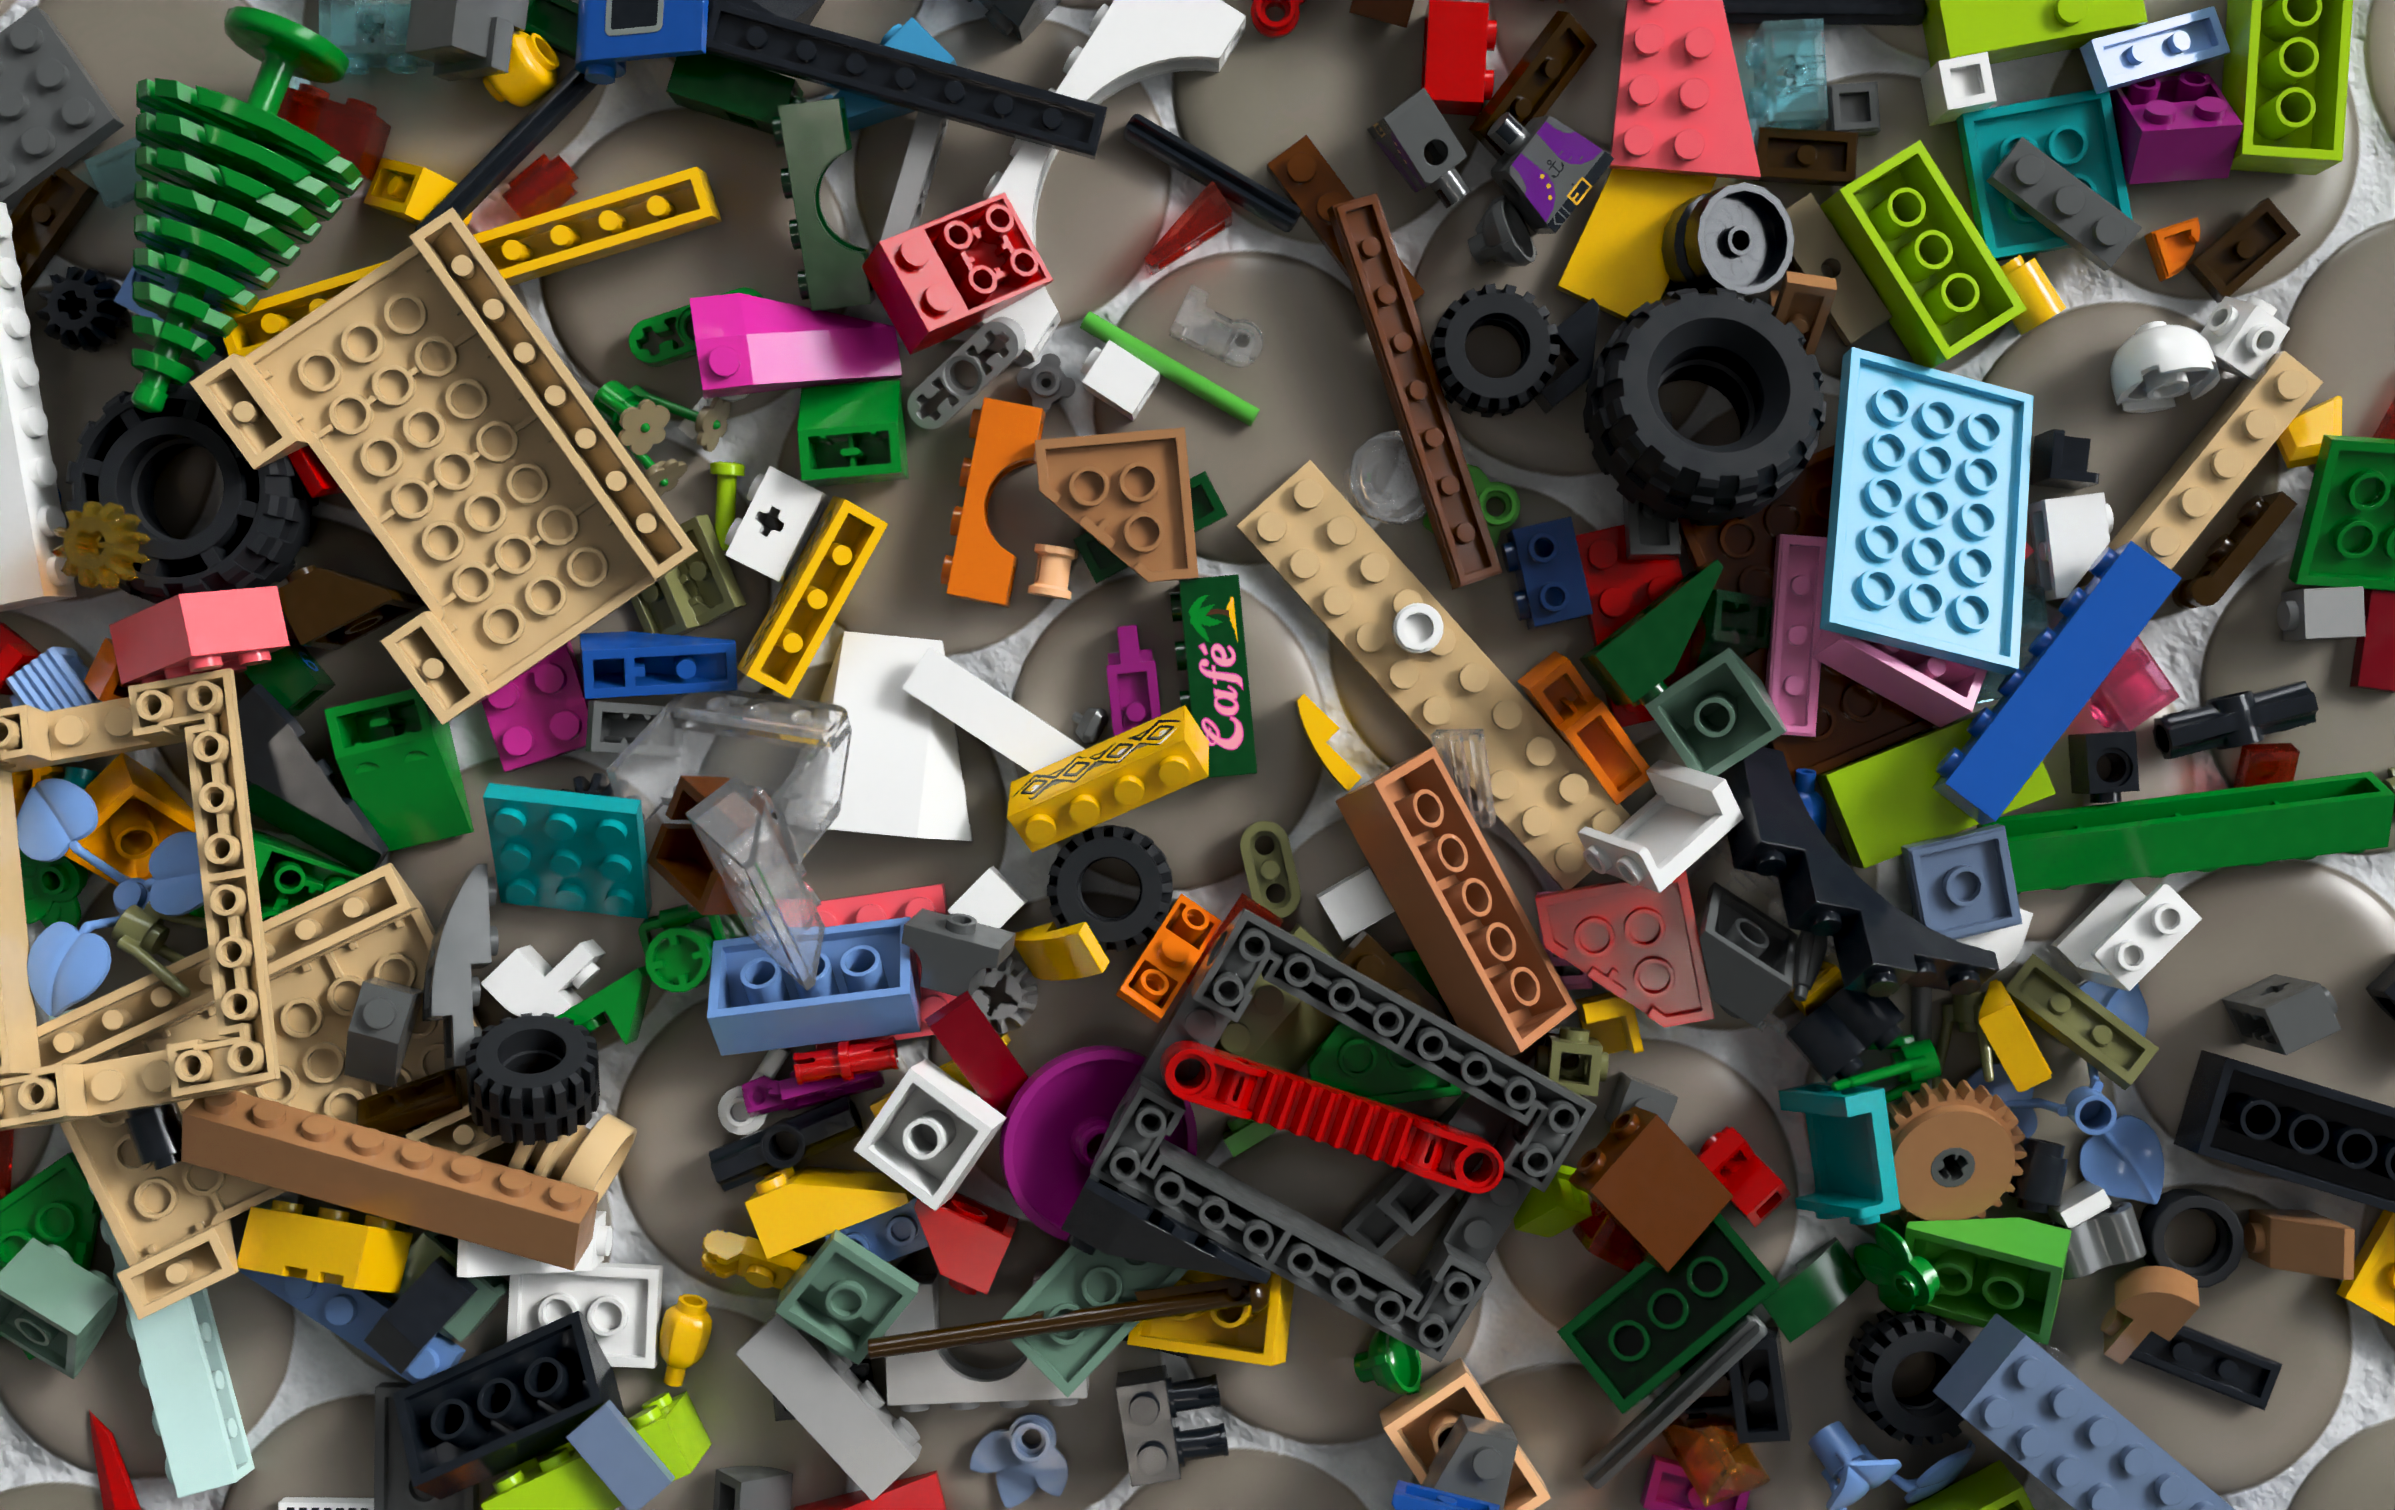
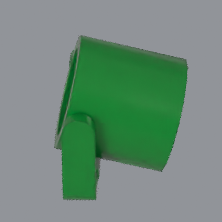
M690 904L660 910L659 915L645 919L638 929L645 954L646 970L651 980L660 988L670 992H686L710 981L713 941L726 939L719 915H701ZM708 917L713 934L708 929L698 925L685 924L693 923L696 919ZM659 928L665 930L652 940L651 930Z

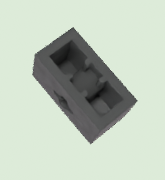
M2274 974L2222 998L2243 1044L2279 1054L2288 1055L2342 1030L2335 1016V1013L2338 1012V1007L2334 997L2328 989L2317 982Z

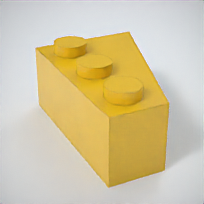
M279 1200L272 1201L271 1209L250 1207L237 1259L238 1268L301 1278L318 1283L337 1284L351 1289L399 1294L413 1233L395 1230L397 1221L366 1215L364 1225L349 1223L350 1212L319 1207L317 1217L302 1215L303 1204Z

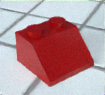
M955 1192L952 1198L936 1211L917 1199L914 1209L940 1275L950 1278L948 1284L962 1293L976 1295L977 1291L987 1295L1019 1219L958 1192Z

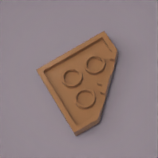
M1185 427L1035 440L1039 492L1146 582L1199 578Z

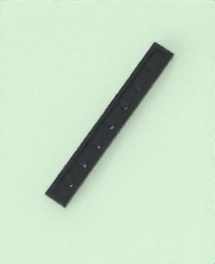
M713 0L708 18L707 54L1095 160L1108 107L721 0Z

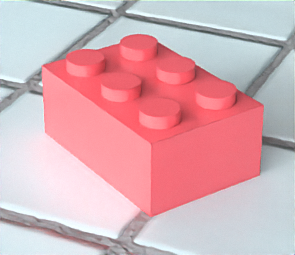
M277 586L178 594L109 625L121 685L140 682L143 684L227 668L233 669L234 674L246 671L247 666L272 661L270 653L290 646Z

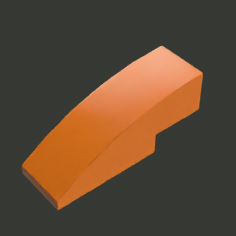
M1554 651L1517 680L1518 684L1552 729L1582 761L1616 805L1620 804L1650 780L1646 773L1650 766L1605 703L1594 695L1567 657Z

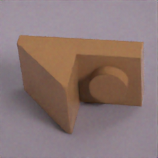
M1786 271L1780 290H1772L1770 292L1768 304L1775 307L1771 314L1784 325L1792 321L1806 340L1803 348L1807 355H1814L1837 292L1836 279Z

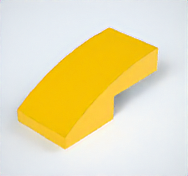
M1302 694L1295 701L1304 733L1322 765L1332 778L1348 792L1362 777L1326 743L1340 728L1305 694Z
M1086 921L1057 929L1054 922L1015 932L1014 945L1034 978L1061 981L1102 974L1110 962Z

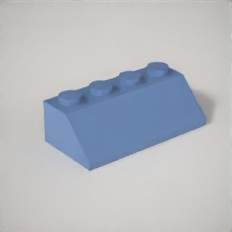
M911 917L713 941L707 1020L721 1056L921 1032V992L916 952L909 946L902 944L904 924Z

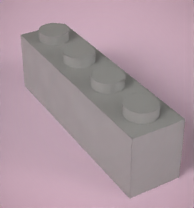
M775 1313L735 1353L872 1502L918 1459L922 1446L918 1443L920 1435L904 1417L896 1419L884 1406L886 1399L882 1392L871 1381L866 1380L864 1383L860 1381L849 1369L852 1367L850 1359L833 1354L826 1348L823 1342L806 1331L792 1328L784 1321L781 1315Z

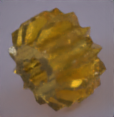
M88 501L84 503L82 512L77 510L65 512L70 525L69 528L58 527L53 530L58 537L64 538L63 545L51 551L56 557L67 558L61 572H64L66 576H78V583L84 587L95 588L100 584L104 589L112 590L119 588L120 578L128 581L138 578L132 565L134 562L145 564L147 561H150L145 554L138 553L139 546L151 540L147 534L136 532L142 520L137 515L129 513L124 515V508L116 503L108 502L103 507L99 502ZM104 537L105 542L99 543L100 539ZM104 548L103 552L99 554L98 549Z

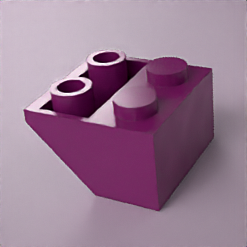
M2187 71L2178 76L2156 77L2110 91L2124 175L2128 184L2228 178L2243 123L2209 73Z

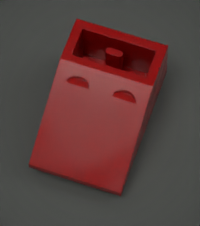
M1005 192L879 241L862 265V269L910 355L954 337L1053 281Z

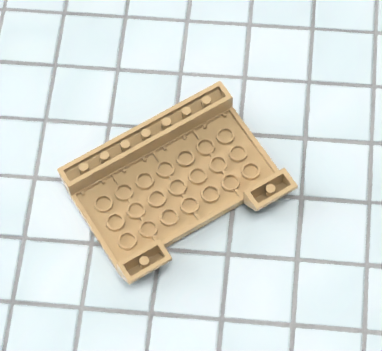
M453 207L411 234L409 237L414 244L245 357L233 353L189 382L254 470H258L308 445L315 452L430 609V611L422 612L382 639L381 643L442 725L500 690L661 580L698 551Z
M392 863L381 866L263 921L281 1079L238 1092L276 1101L309 1112L327 1115L331 1118L357 1125V1101L392 1089V1087L344 1075L348 1029L363 981L377 977L421 990L424 988L426 965L435 930L423 906ZM209 947L165 967L190 989L191 994L189 997L184 998L155 974L151 973L37 1026L41 1067L61 1063L88 1064L166 1050L167 1044L196 1039L223 1040L237 1038L218 1035ZM423 999L396 1087L445 1070L443 1020L422 1021ZM473 1011V1022H474V1026H480V1027H481V1025H480V1023H479V1021H478V1019H477V1017H476V1015H475V1013H474V1011ZM466 1069L456 1070L461 1079L463 1109L430 1120L416 1129H405L392 1134L399 1137L405 1135L407 1139L424 1142L431 1146L474 1157L506 1143L501 1141L500 1135L491 1137L484 1133L483 1126H476L472 1120V1113L469 1112ZM194 1099L177 1102L181 1113L185 1111ZM127 1111L59 1123L129 1267L117 1273V1276L138 1320L239 1272L230 1218L249 1210L251 1206L255 1207L286 1192V1190L182 1161L159 1170H155L153 1162L141 1165L124 1121L129 1118Z

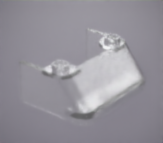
M741 690L677 694L606 769L615 797L641 800L644 826L663 805L669 806L680 776L728 777L743 791L771 795L790 863L800 864L840 813L852 728L846 709L835 704L795 698L789 699L782 696Z

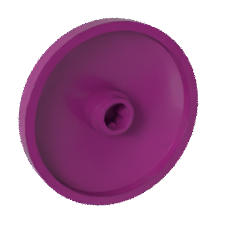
M1107 1045L1083 1047L1066 1052L1050 1060L1035 1071L1024 1082L1010 1103L1005 1115L1007 1119L1001 1128L999 1144L1003 1178L1019 1208L1026 1217L1044 1232L1058 1239L1067 1240L1069 1233L1062 1230L1061 1227L1090 1176V1168L1112 1116L1145 1061V1055L1131 1049ZM1184 1100L1185 1113L1172 1135H1165L1163 1139L1196 1156V1121L1190 1102Z

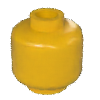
M514 31L508 73L483 77V83L488 92L497 101L504 102L507 100L517 107H526L556 85L558 79L556 69L559 67V60L552 47L540 35L536 33L529 35L523 31Z

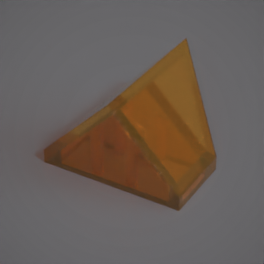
M1670 1424L1662 1431L1664 1438L1705 1508L1763 1486L1770 1481L1769 1476L1749 1443L1739 1444L1738 1435L1711 1425L1701 1431Z

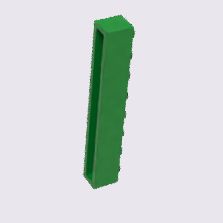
M2369 771L1999 817L1996 822L1984 825L1978 824L1977 828L1994 824L2005 826L2018 895L2026 891L2042 889L2064 890L2075 885L2091 883L2114 884L2124 879L2140 877L2163 878L2173 873L2189 871L2212 872L2222 867L2238 865L2261 866L2271 861L2287 859L2310 860L2319 855L2336 853L2359 854L2368 849L2385 848L2389 844L2395 794Z

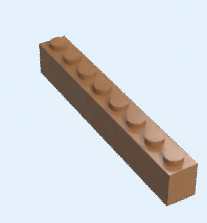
M238 1091L194 1099L182 1113V1162L572 1271L575 1270L593 1239L599 1192L571 1183H564L528 1173L524 1170L510 1168L478 1159L474 1156L449 1151L424 1142L413 1141L381 1132L377 1129L352 1124L327 1115L309 1112Z

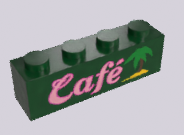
M1239 574L1179 580L1180 592H1170L1173 622L1183 621L1185 640L1175 642L1177 671L1187 670L1189 690L1179 691L1181 707L1184 705L1187 707L1209 741V777L1207 778L1256 774L1257 764Z

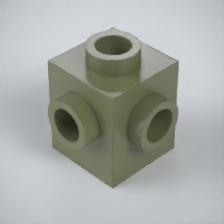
M1561 1026L1559 1034L1546 1033L1545 1045H1537L1534 1070L1582 1097L1583 1095L1598 1096L1599 1081L1605 1082L1607 1079L1608 1052H1603V1046L1596 1038L1589 1037L1590 1030ZM1563 1053L1577 1054L1576 1064L1570 1068L1561 1066V1055Z

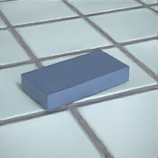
M610 1399L566 1436L569 1442L627 1510H640L675 1479V1476Z

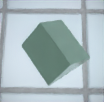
M1729 647L1668 686L1658 697L1644 705L1686 766L1714 776L1724 772L1787 731L1762 680Z

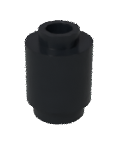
M177 1102L127 1111L129 1118L124 1121L141 1165L153 1162L155 1170H159L181 1161L182 1113Z
M2025 1137L2026 1139L2023 1140L2022 1147L2027 1152V1157L2016 1160L2023 1169V1174L2012 1176L2011 1183L2015 1190L2009 1192L2008 1195L2018 1198L2017 1207L2048 1213L2049 1205L2060 1206L2068 1163V1159L2063 1157L2065 1145Z

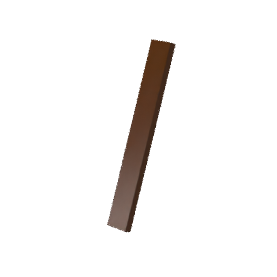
M1375 193L1332 205L1327 210L1452 590L1501 574L1503 572L1378 194Z

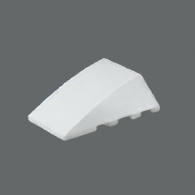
M844 631L777 819L779 823L818 829L911 838L973 841L955 724L902 689V686L929 646L945 656L943 641Z

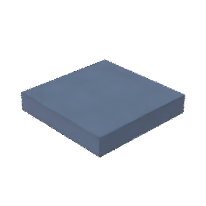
M1989 825L1901 846L1913 915L1916 921L1954 940L2022 924L2004 825Z

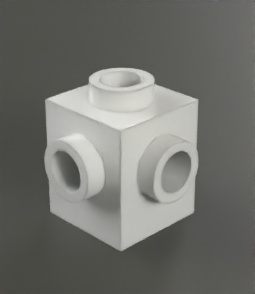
M2225 296L2219 306L2210 314L2206 326L2200 333L2208 341L2217 366L2226 372L2256 381L2268 361L2276 354L2280 343L2290 330L2288 326L2273 317L2277 309L2255 296H2249L2246 302Z

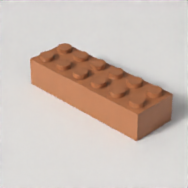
M1434 746L1391 767L1335 801L1458 1028L1508 1056H1513L1523 1052L1577 1010Z

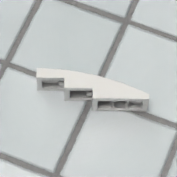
M930 646L902 686V689L1031 773L1085 750L1084 747Z

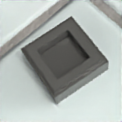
M1877 82L1828 85L1824 89L1826 131L1856 132L1858 136L1877 135L1881 131Z

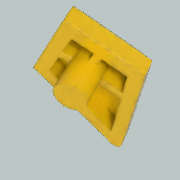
M2335 396L2297 414L2276 440L2288 469L2316 464L2323 435L2342 436L2341 396Z

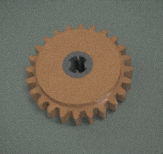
M1941 1079L1938 1088L1930 1089L1925 1082L1921 1084L1919 1093L1911 1095L1908 1091H1904L1902 1093L1903 1101L1897 1106L1892 1103L1887 1104L1901 1208L1889 1212L1890 1215L1899 1214L1906 1225L1909 1221H1914L1915 1219L1917 1221L1962 1220L1976 1215L1984 1219L1986 1217L1985 1210L1992 1205L1996 1207L2002 1205L2000 1197L2004 1192H2013L2015 1190L2010 1181L2012 1176L2023 1174V1169L2016 1160L2027 1157V1152L2020 1144L2026 1138L2025 1134L2017 1126L2019 1120L1997 1094L1992 1096L1983 1085H1979L1973 1090L1970 1084L1962 1079L1956 1089H1954L1947 1079Z

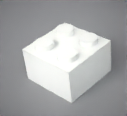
M926 1058L907 1071L854 1151L936 1211L952 1198L1007 1117Z

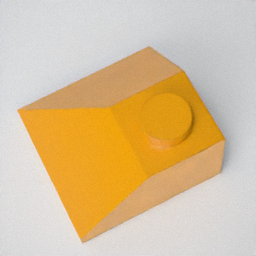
M124 753L116 757L85 788V791L96 804L98 824L90 835L78 842L85 849L126 876L144 880L152 878L149 871V859L155 848L172 834L186 831L196 833L193 809L161 776ZM70 848L64 856L115 886L119 885L117 881L76 855Z

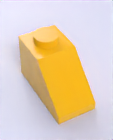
M381 158L363 203L418 225L458 184L425 167ZM473 211L463 220L466 226H468L472 218Z

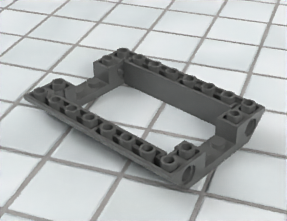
M1243 908L1214 941L1116 1108L1090 1168V1174L1441 1363L1492 1279L1486 1262L1531 1188L1535 1187L1545 1193L1597 1106ZM1261 973L1263 979L1511 1116L1508 1125L1493 1146L1502 1156L1504 1163V1173L1501 1181L1494 1189L1486 1193L1465 1192L1415 1275L1163 1139L1165 1135H1172L1186 1111L1184 1100L1175 1096L1162 1078L1160 1060L1165 1049L1174 1042L1181 1040L1194 1041L1214 1048L1230 1020L1238 1023L1253 997L1251 989ZM1191 1058L1181 1061L1175 1069V1078L1180 1081L1194 1079L1200 1071V1061Z

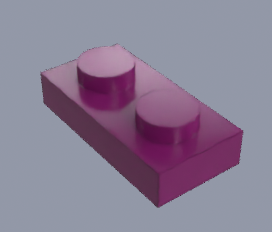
M1652 1454L1640 1503L1643 1508L1650 1510H1745L1752 1485L1745 1478Z

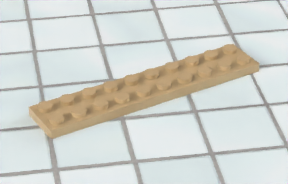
M1309 460L1243 519L1236 528L1436 748L1562 890L1572 889L1593 870L1584 858L1583 852L1585 848L1577 833L1587 826L1607 834H1612L1631 817L1621 804L1616 805L1576 754L1316 465ZM1413 603L1430 605L1440 614L1443 621V635L1439 643L1433 649L1419 654L1403 650L1396 643L1392 633V625L1397 613Z

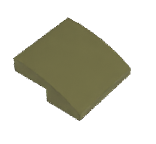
M708 514L695 516L680 524L698 551L661 580L631 599L644 632L682 636L747 605L725 553L720 546Z

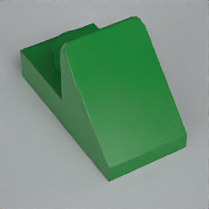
M646 966L637 968L555 1018H570L574 1020V1026L583 1025L591 1033L608 1023L604 1016L607 1013L626 1045L636 1041L640 1033L652 984Z

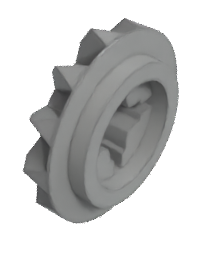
M1008 956L997 968H986L985 980L980 986L995 987L1005 974L1008 976L1005 982L1007 984L1005 992L1012 996L1013 1000L1018 1001V1004L1001 1002L998 1008H995L991 1014L989 1013L991 997L984 993L985 990L977 988L971 995L996 1032L1000 1034L1023 1026L1033 1014L1038 1000V987L1031 971L1023 962L1011 956Z

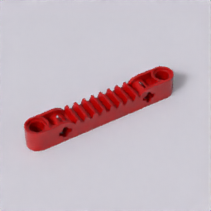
M1181 1040L1174 1042L1165 1049L1161 1056L1160 1071L1162 1078L1170 1091L1183 1100L1239 1118L1252 1119L1260 1124L1266 1123L1279 1130H1288L1297 1136H1307L1316 1142H1325L1337 1149L1344 1148L1353 1154H1362L1374 1161L1381 1160L1390 1166L1400 1167L1423 1178L1470 1193L1482 1194L1489 1192L1499 1184L1503 1177L1504 1163L1502 1156L1489 1142L1475 1133L1194 1041ZM1189 1058L1200 1061V1071L1194 1079L1180 1081L1175 1078V1069L1181 1061ZM1477 1152L1483 1153L1481 1167L1473 1173H1464L1463 1166L1467 1157Z

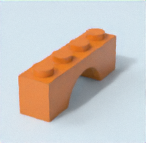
M984 397L982 410L973 409L969 426V438L976 439L973 457L964 458L959 486L965 487L966 493L963 507L955 506L950 525V535L957 536L954 555H945L941 572V584L948 585L946 594L951 597L1007 608L1010 606L1018 559L996 541L990 528L988 509L993 491L1006 475L1020 467L1037 464L1035 440L1042 439L1046 418L1043 408Z

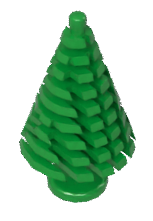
M243 6L229 8L224 20L225 33L234 44L262 62L246 103L229 95L195 85L196 89H193L176 80L155 78L154 82L146 78L138 81V84H136V107L140 108L141 114L136 117L135 134L136 140L141 142V147L137 148V151L135 150L136 173L142 176L143 181H136V184H134V201L137 207L143 209L144 214L134 217V235L137 240L146 243L147 248H135L133 250V267L137 273L150 278V281L154 284L134 281L132 299L139 307L158 314L157 317L164 319V322L152 317L132 316V333L144 342L154 346L152 352L133 348L131 353V366L144 373L140 384L137 383L131 402L135 407L144 412L160 413L168 398L166 393L169 385L183 386L195 374L189 367L179 363L180 357L205 362L216 350L208 340L190 332L191 328L208 336L228 337L238 324L232 317L211 308L216 309L219 307L237 314L249 313L259 300L256 294L244 289L246 287L253 290L270 289L280 278L279 271L270 268V266L277 268L289 267L301 254L300 248L293 244L301 245L312 242L322 228V225L317 222L332 219L342 208L343 202L340 199L352 196L364 180L360 177L362 173L352 162L338 156L340 154L339 151L311 133L277 116L292 76L317 83L331 84L344 79L347 73L349 59L326 38L303 25L257 8Z

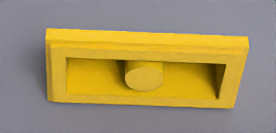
M1997 979L1991 981L1979 1012L1978 1021L2016 1091L2023 1092L2051 1079V1074L2053 1073L2003 983Z

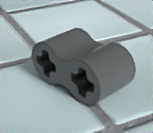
M2112 1202L2109 1208L2072 1229L2054 1220L2046 1223L2072 1230L2062 1280L2085 1277L2099 1269L2131 1262L2146 1255L2145 1243L2130 1202Z

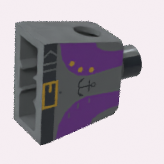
M1425 88L1419 90L1367 129L1415 193L1430 185L1445 208H1448L1471 191L1455 169V166L1467 157L1466 152ZM1424 149L1431 153L1433 165L1426 161Z
M1506 112L1494 122L1487 133L1505 151L1492 167L1491 176L1536 234L1556 233L1614 160L1610 154L1549 115L1534 117L1523 127L1509 112Z

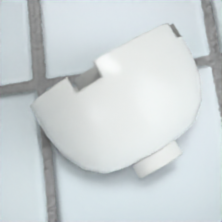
M2154 321L2139 327L2135 332L2136 334L2125 341L2118 349L2110 369L2111 385L2118 406L2122 403L2123 410L2129 413H2149L2176 407L2174 397L2190 392L2192 400L2197 399L2213 389L2221 378L2208 341L2193 329L2181 325H2167L2164 321Z

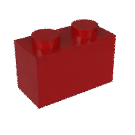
M1429 0L1424 19L1421 89H1426L1441 114L1478 116L1484 100H1491L1494 70L1486 69V53L1495 49L1497 21L1488 20L1489 3Z

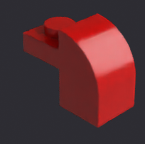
M1726 1126L1721 1132L1711 1136L1696 1155L1733 1195L1729 1202L1755 1228L1791 1195L1784 1182L1753 1152L1747 1141L1732 1126L1730 1128Z

